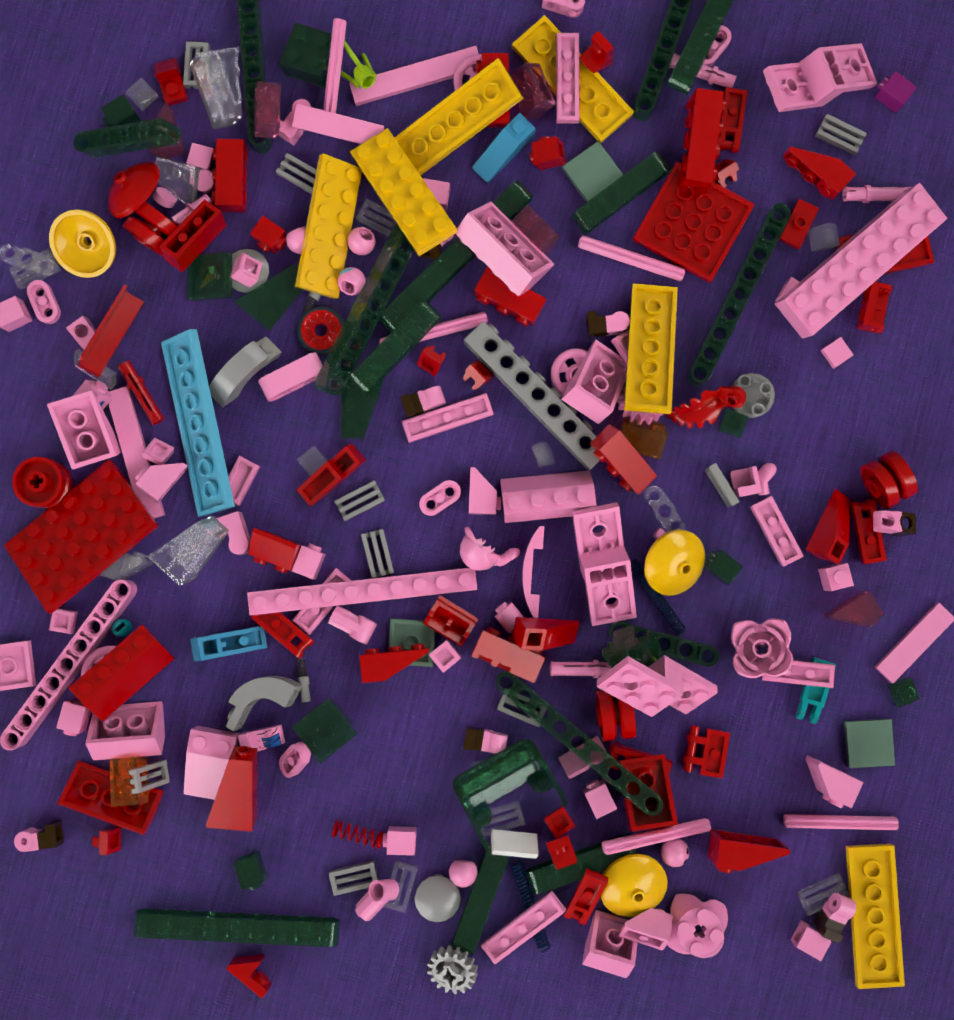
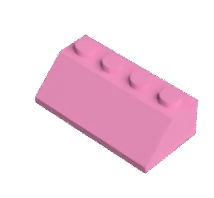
M492 202L467 213L457 228L458 232L456 235L460 238L461 242L467 245L476 254L478 259L483 261L518 297L530 290L555 265Z
M590 471L500 479L505 523L572 517V511L597 506L594 483Z

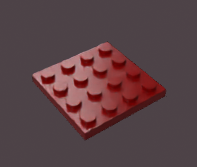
M676 162L637 230L633 241L711 283L755 204L715 182L707 189L680 185L682 164Z

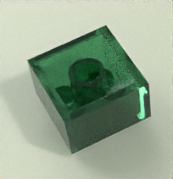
M295 22L279 63L285 75L326 88L332 34Z

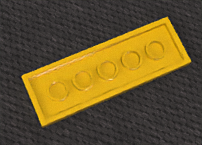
M544 15L512 43V49L556 95V34L561 32ZM579 59V121L601 144L632 117L634 111L598 72L592 73Z
M497 58L394 138L421 176L524 98L501 60Z
M388 128L350 151L353 159L418 256H421L458 232Z
M324 153L319 155L295 287L337 299L340 293L338 276L345 266L348 250L347 239L352 228L362 171L355 165Z
M645 284L632 285L624 410L671 414L678 287Z
M891 843L846 846L849 898L853 899L856 903V912L851 918L855 985L858 989L904 987L895 846Z

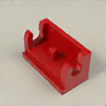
M875 281L864 291L856 329L878 334L883 333L888 299L893 286Z
M439 595L423 624L462 647L477 623L478 618Z

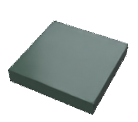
M599 141L562 166V170L587 204L624 179L623 173Z
M391 618L389 647L401 646L402 650L411 649L410 645L424 644L425 648L430 647V651L408 666L433 667V660L429 654L434 651L435 631L424 625V620Z
M892 719L844 721L848 768L895 766Z

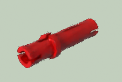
M125 361L117 368L128 383L126 385L127 388L132 390L150 419L151 424L156 425L162 422L165 417L145 387L143 377H139L131 361Z

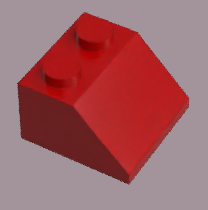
M254 528L248 555L254 556L253 561L262 565H266L267 562L274 564L275 570L287 574L288 570L292 571L300 548L303 545L265 530Z

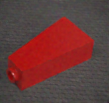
M234 746L209 814L206 828L252 832L257 819V748Z

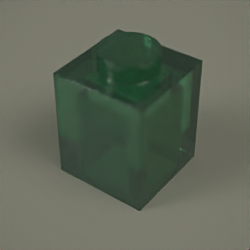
M124 94L101 107L105 114L102 118L110 130L114 128L119 135L141 122L138 114Z
M717 550L716 552L712 551L705 559L707 564L704 569L725 585H730L744 566L723 550Z
M260 851L238 857L233 863L241 890L249 888L252 891L263 886L262 883H264L268 876Z

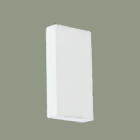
M493 829L491 832L492 854L537 858L539 855L537 834Z

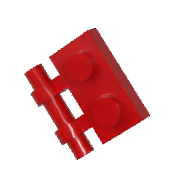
M691 725L690 733L686 737V741H688L686 754H683V771L692 772L693 764L700 765V775L723 779L730 732L706 728L705 737L698 735L700 727ZM697 743L703 744L701 757L695 756Z

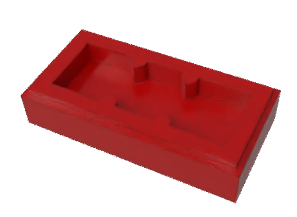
M798 199L779 241L799 250L819 208Z

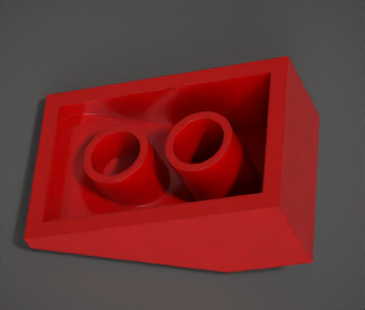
M665 754L619 761L629 832L678 825Z
M711 829L707 857L718 868V871L732 873V870L742 871L789 855L791 849L776 838Z

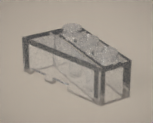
M239 47L197 53L190 63L213 129L233 126L242 116L241 88H239L238 77L240 75V67H238L237 57Z
M214 516L196 522L147 557L175 583L182 586L195 580L229 530Z

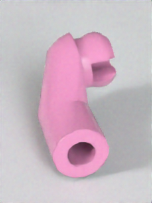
M765 463L758 471L762 490L761 493H758L759 496L770 494L768 482L777 471L773 463Z

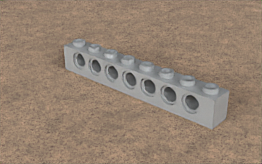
M483 321L464 339V344L550 433L590 471L599 460L593 454L595 451L593 447L583 449L579 445V440L587 438L592 442L597 437L592 432L593 427L586 420L581 421L576 416L577 411L569 404L565 405L560 400L562 397L560 393L553 387L550 389L545 384V378L538 371L534 373L529 368L530 363L522 355L518 357L513 352L515 349L513 345L506 339L503 341L498 336V330L491 323L487 325ZM493 342L497 345V349L494 352H489L485 349V345ZM504 358H509L512 360L513 365L510 368H504L501 366L500 361ZM519 374H525L529 381L526 384H519L516 381V377ZM540 390L543 392L544 398L542 400H535L532 397V392ZM550 406H556L560 414L556 417L550 416L547 409ZM572 422L575 425V431L572 433L566 432L563 424Z

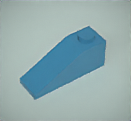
M519 113L504 127L472 166V169L488 184L534 139L536 128Z
M261 626L190 639L194 661H203L267 648L265 631Z

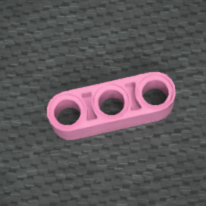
M314 352L265 375L258 382L268 402H272L323 377L326 371L317 353Z

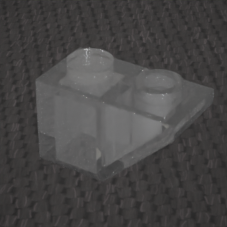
M134 551L133 555L125 553L103 571L100 576L113 580H125L151 566L153 561L146 559L147 555Z

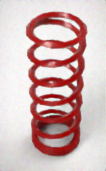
M338 819L335 821L332 831L333 838L340 829V839L342 840L348 830V841L352 840L356 832L355 842L357 844L364 833V846L367 845L371 837V847L373 848L376 845V849H381L384 831H379L373 843L374 829H372L365 842L366 826L363 828L358 839V825L355 826L350 837L351 823H348L342 836L343 821L339 823L338 828Z

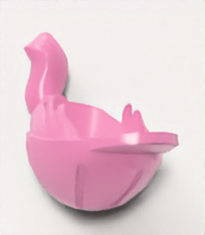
M468 526L464 528L465 536L460 544V556L464 564L470 569L482 571L493 566H504L519 557L520 550L518 548H510L502 555L495 554L493 552L495 547L491 549V545L482 546L486 540L482 541V538L475 539L471 529Z

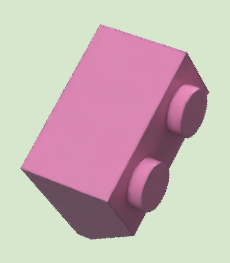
M807 755L805 760L816 789L823 793L822 798L839 808H843L844 805L852 808L863 782Z
M596 910L585 943L582 965L627 978L635 966L638 942L618 936L620 929L628 920Z

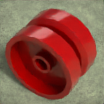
M144 202L135 211L144 222L129 216L122 226L142 245L163 257L159 246L165 240L161 236L163 235L168 238L177 226L154 207Z
M893 450L879 456L878 462L872 460L860 468L864 486L870 496L883 509H889L899 504L900 498L905 500L917 494L918 485L914 473L904 458Z
M32 457L24 460L17 466L12 478V487L15 495L21 502L33 507L50 508L58 505L68 492L73 489V479L71 472L64 464L45 457Z
M603 690L596 691V718L602 741L615 740L617 725L619 734L623 739L635 738L636 721L634 707L614 697L613 703L611 694Z

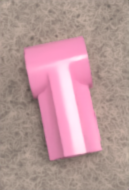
M336 606L328 622L364 644H368L377 626V623L361 615L357 616L340 606Z
M394 879L374 880L371 882L369 891L356 904L355 911L358 917L365 921H370L389 900L396 899L399 894L398 883Z

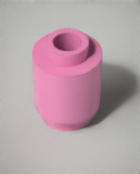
M504 602L495 609L497 614L494 617L507 633L512 634L516 617L524 616L512 602L509 604Z

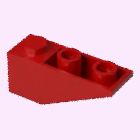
M789 147L782 156L788 166L797 169L805 181L813 183L819 189L821 195L831 200L856 175L851 168L838 158L794 147Z
M834 490L806 547V550L817 558L838 565L849 546L850 499L839 490Z
M516 617L512 639L521 650L544 651L575 643L580 622L578 620Z
M424 644L410 645L411 649L402 650L401 646L388 647V651L379 652V648L365 649V653L359 655L362 683L386 681L430 651V647L425 648Z

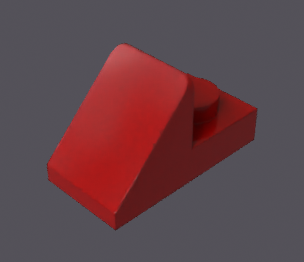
M597 31L591 37V46L579 59L592 73H596L613 63L614 47Z
M176 57L155 63L154 74L160 83L166 105L169 107L189 101Z
M569 835L546 843L557 870L577 863Z
M265 954L234 957L226 969L262 999L272 984L265 973L255 970L262 962Z

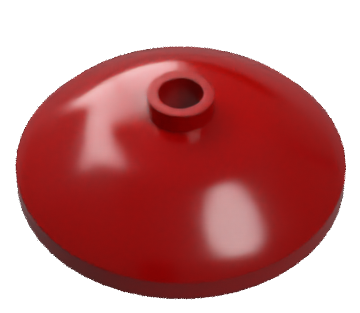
M145 161L118 172L110 187L107 200L108 212L115 218H123L136 211L154 191L160 178V168L154 162Z

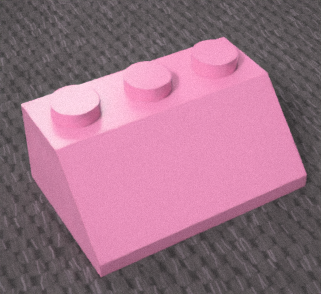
M162 701L122 704L104 721L100 720L95 714H92L85 743L92 759L105 760L162 755L165 740Z

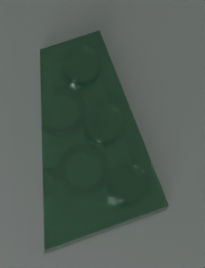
M293 264L240 297L234 303L270 331L304 290L295 287L298 267Z
M342 371L341 439H365L387 371Z

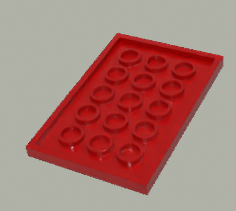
M109 459L69 491L58 505L47 509L4 544L45 611L52 614L159 525L116 464Z

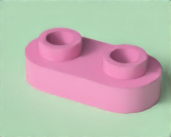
M722 25L715 26L697 47L694 60L701 64L712 66L728 47L732 37L730 30ZM715 38H720L722 42H717ZM702 55H707L709 59H703Z
M42 280L32 281L27 287V295L36 317L45 324L56 323L60 318L61 311L51 287ZM44 290V294L39 296V291ZM52 310V315L47 317V312Z
M452 480L444 481L422 496L419 502L421 511L428 516L437 515L460 498V486ZM452 488L454 494L447 496L445 494L446 489ZM428 501L435 502L433 509L427 508Z
M303 742L292 744L279 759V766L285 777L290 778L298 775L309 763L311 756L309 747Z

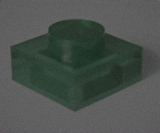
M727 408L718 431L741 438L749 416Z

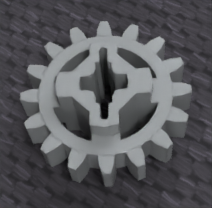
M448 945L447 950H445L441 946L438 951H433L427 964L429 967L427 974L432 975L431 982H438L437 988L445 987L446 993L449 989L454 994H457L458 990L465 993L466 989H471L476 981L478 966L473 965L474 958L467 957L468 951L461 953L460 947L453 950L451 945Z

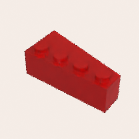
M697 88L686 102V110H689L685 118L684 127L689 128V131L686 132L683 140V148L687 150V153H684L682 158L680 185L707 189L716 180L717 168H714L715 159H718L720 154V145H717L718 137L721 136L723 130V123H720V119L726 107V100H723V91Z

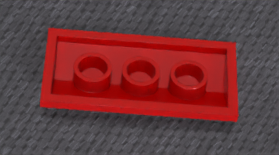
M78 760L57 804L145 835L156 816L164 791L152 788L141 793L132 794L131 789L135 788V786L130 784L131 779Z

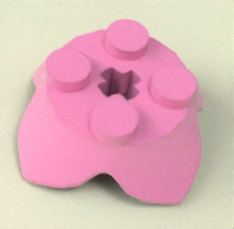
M772 618L762 624L744 620L733 625L731 640L736 650L733 657V665L739 675L747 678H758L760 676L779 677L791 670L793 664V655L789 650L791 632L785 620ZM766 645L768 647L766 649L767 653L759 655L757 647H764Z
M676 894L670 907V914L673 915L670 942L667 945L678 953L692 954L699 958H708L716 955L723 946L724 932L728 923L725 904L713 899L702 902L691 894ZM696 925H700V927H702L701 932L694 933L696 931Z

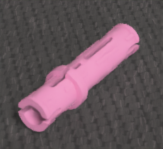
M675 53L669 68L706 80L710 85L714 83L725 88H732L737 77L736 75L718 70L719 67L717 66L712 68Z
M871 185L844 187L842 199L843 201H862L863 203H869V201H894L911 187H871Z
M593 660V662L551 661L550 676H593V678H599V676L604 675L619 662H599V660Z

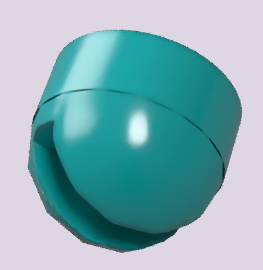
M118 619L112 625V632L118 637H125L132 630V625L127 619ZM124 623L126 626L117 632L116 629Z

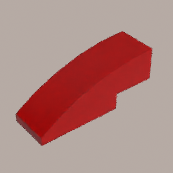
M353 444L346 445L296 490L308 505L312 507L346 480L367 460Z

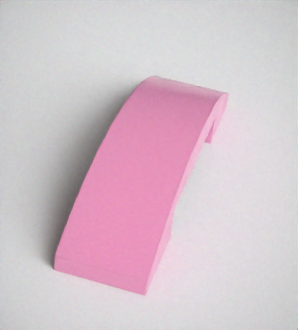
M539 526L530 539L522 568L524 597L528 609L534 618H538L540 595L531 594L534 549H543L544 526Z

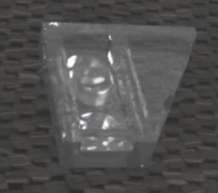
M156 157V165L160 168L158 183L165 187L174 198H178L185 205L196 201L200 167L165 157Z

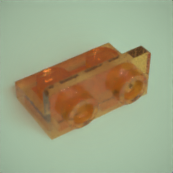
M623 417L621 433L640 455L661 459L668 436L667 427L655 421L651 422L650 425L646 422H642L639 425L638 420L635 419L633 422H630L631 417Z
M146 756L110 759L111 807L148 803L149 790L132 794L131 789L135 788V786L130 784L133 775H129V770L148 764ZM148 771L140 773V776L148 774ZM148 780L142 781L141 786L148 784Z

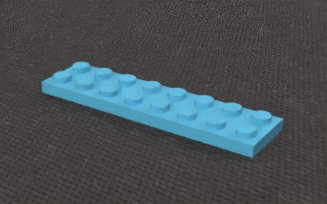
M189 329L161 342L196 510L198 517L235 507L198 332L197 329Z

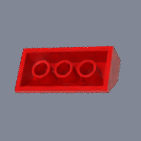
M142 624L68 688L86 708L100 720L104 721L175 658L148 628Z

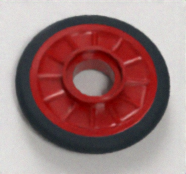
M317 306L307 310L301 316L297 325V336L301 345L309 352H316L319 355L329 354L339 348L346 334V326L342 316L336 310L326 306ZM323 324L327 326V333L324 336L316 335L315 329L318 325Z

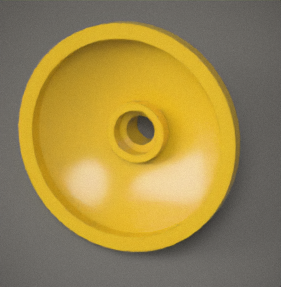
M81 209L69 210L59 215L50 228L49 243L51 251L57 262L71 274L84 278L96 277L107 271L112 265L116 255L115 239L109 226L96 214ZM87 237L91 239L92 243L87 241Z
M682 529L672 530L660 536L649 549L645 560V577L651 588L667 596L678 595L691 588L699 579L705 564V549L701 540L695 534Z
M643 854L623 856L612 862L602 875L608 877V884L601 895V900L605 907L616 915L636 917L650 908L654 909L662 901L668 885L666 873L661 864L650 856Z

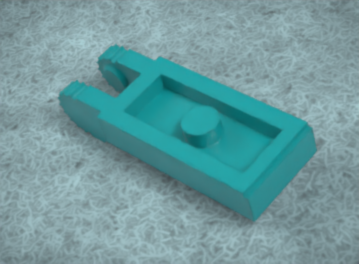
M816 657L811 659L813 663L832 664L836 668L835 663ZM804 685L799 699L800 703L798 704L796 718L803 719L809 703L814 705L809 720L810 723L816 724L821 710L825 706L830 688Z

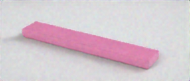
M477 46L377 74L375 83L367 89L362 87L357 89L349 82L355 105L359 106L452 79L458 65L464 59L479 54ZM476 64L472 65L474 72L476 71Z
M127 386L109 391L113 398L108 404L131 486L154 519L165 516L162 501L156 503L139 490L135 484L137 482L135 478L143 468L147 470L151 463L142 457V452L145 450L146 445L131 392Z

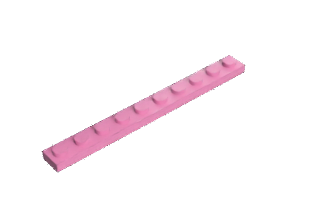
M463 568L248 592L247 596L249 615L471 591L477 590L475 570Z

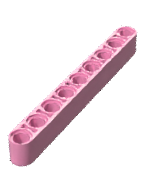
M117 580L109 587L2 733L0 744L4 749L14 750L28 743L80 672L87 656L97 649L112 628L113 623L119 619L135 597L137 586L133 581ZM122 584H125L128 588L125 596L120 593ZM109 602L114 606L112 614H109L106 609ZM95 621L100 623V631L98 633L93 629ZM81 640H84L87 644L85 651L80 649L79 644ZM68 658L73 662L71 670L66 666ZM54 677L59 680L58 688L53 686L52 680ZM40 696L45 698L44 707L39 703ZM26 715H29L31 717V725H28L26 723ZM13 733L18 738L17 744L12 741Z

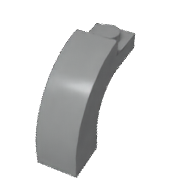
M267 337L258 342L252 341L236 353L215 376L209 386L211 396L222 407L238 398L243 387L254 374L279 358L281 351Z
M266 676L243 684L228 701L236 707L232 708L227 716L229 721L226 728L232 731L242 729L252 707L262 698L270 699L285 708L292 706L303 685L283 676Z

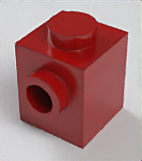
M557 136L540 137L538 141L531 143L530 160L539 170L542 171L566 164L563 142Z
M262 215L250 235L258 242L257 246L266 253L271 251L277 254L279 250L282 251L287 245V233Z

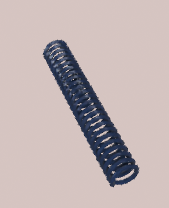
M638 559L630 561L631 567H633L631 568L632 574H635L634 577L639 576L636 580L641 579L638 583L643 582L640 586L645 585L642 589L647 588L645 592L649 591L647 595L651 594L649 598L653 597L651 601L655 600L653 604L657 603L655 607L659 606L657 610L661 609L659 613L666 610L662 613V616L668 613L664 616V619L670 616L666 621L672 619L668 622V624L674 622L670 627L676 625L672 630L680 627L674 631V633L679 632L676 636L684 633L686 627L682 624V621H679L680 618H677L678 615H675L676 612H673L674 609H671L665 597L652 589L648 584L645 571H643L644 568H641L642 565H639Z
M518 860L519 863L511 865L510 868H513L511 870L513 872L512 875H515V882H518L516 883L517 889H520L518 891L521 893L519 896H521L522 903L524 904L523 907H525L524 910H526L535 903V899H533V892H531L532 889L530 888L528 878H526L527 875L525 874L526 871H524L522 861ZM545 928L534 936L538 946L537 949L540 950L548 946L541 953L546 952L551 947L547 934H545Z

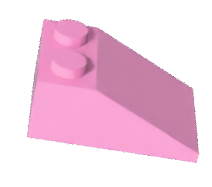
M595 340L570 380L561 400L599 424L614 410L626 381L627 364L620 355L598 340Z
M93 390L47 404L72 470L117 456L121 453L115 433Z
M196 726L190 730L186 751L185 795L215 800L234 746H240L238 735L241 733Z

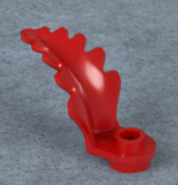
M720 386L715 391L705 390L701 393V399L692 398L690 399V405L683 403L680 405L681 408L676 406L674 410L672 409L671 414H667V416L674 423L678 421L680 426H684L686 423L689 429L696 422L697 427L700 429L704 426L706 420L710 425L714 424L724 407H742L746 401V393L739 386Z

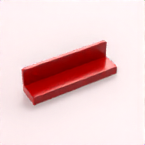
M125 284L79 358L78 367L99 378L144 304V301L127 293L128 286Z

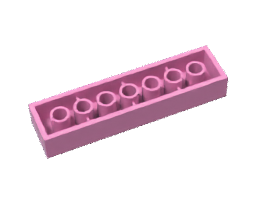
M920 183L912 186L775 303L776 307L802 339L813 336L948 218Z

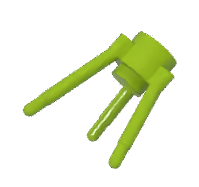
M344 40V48L356 64V67L353 71L354 78L342 70L340 76L351 82L357 89L360 87L363 89L370 88L375 83L377 75L373 71L366 54H361L365 63L363 65Z

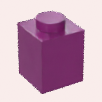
M895 71L890 78L886 76L877 88L880 91L875 98L896 113L917 87Z

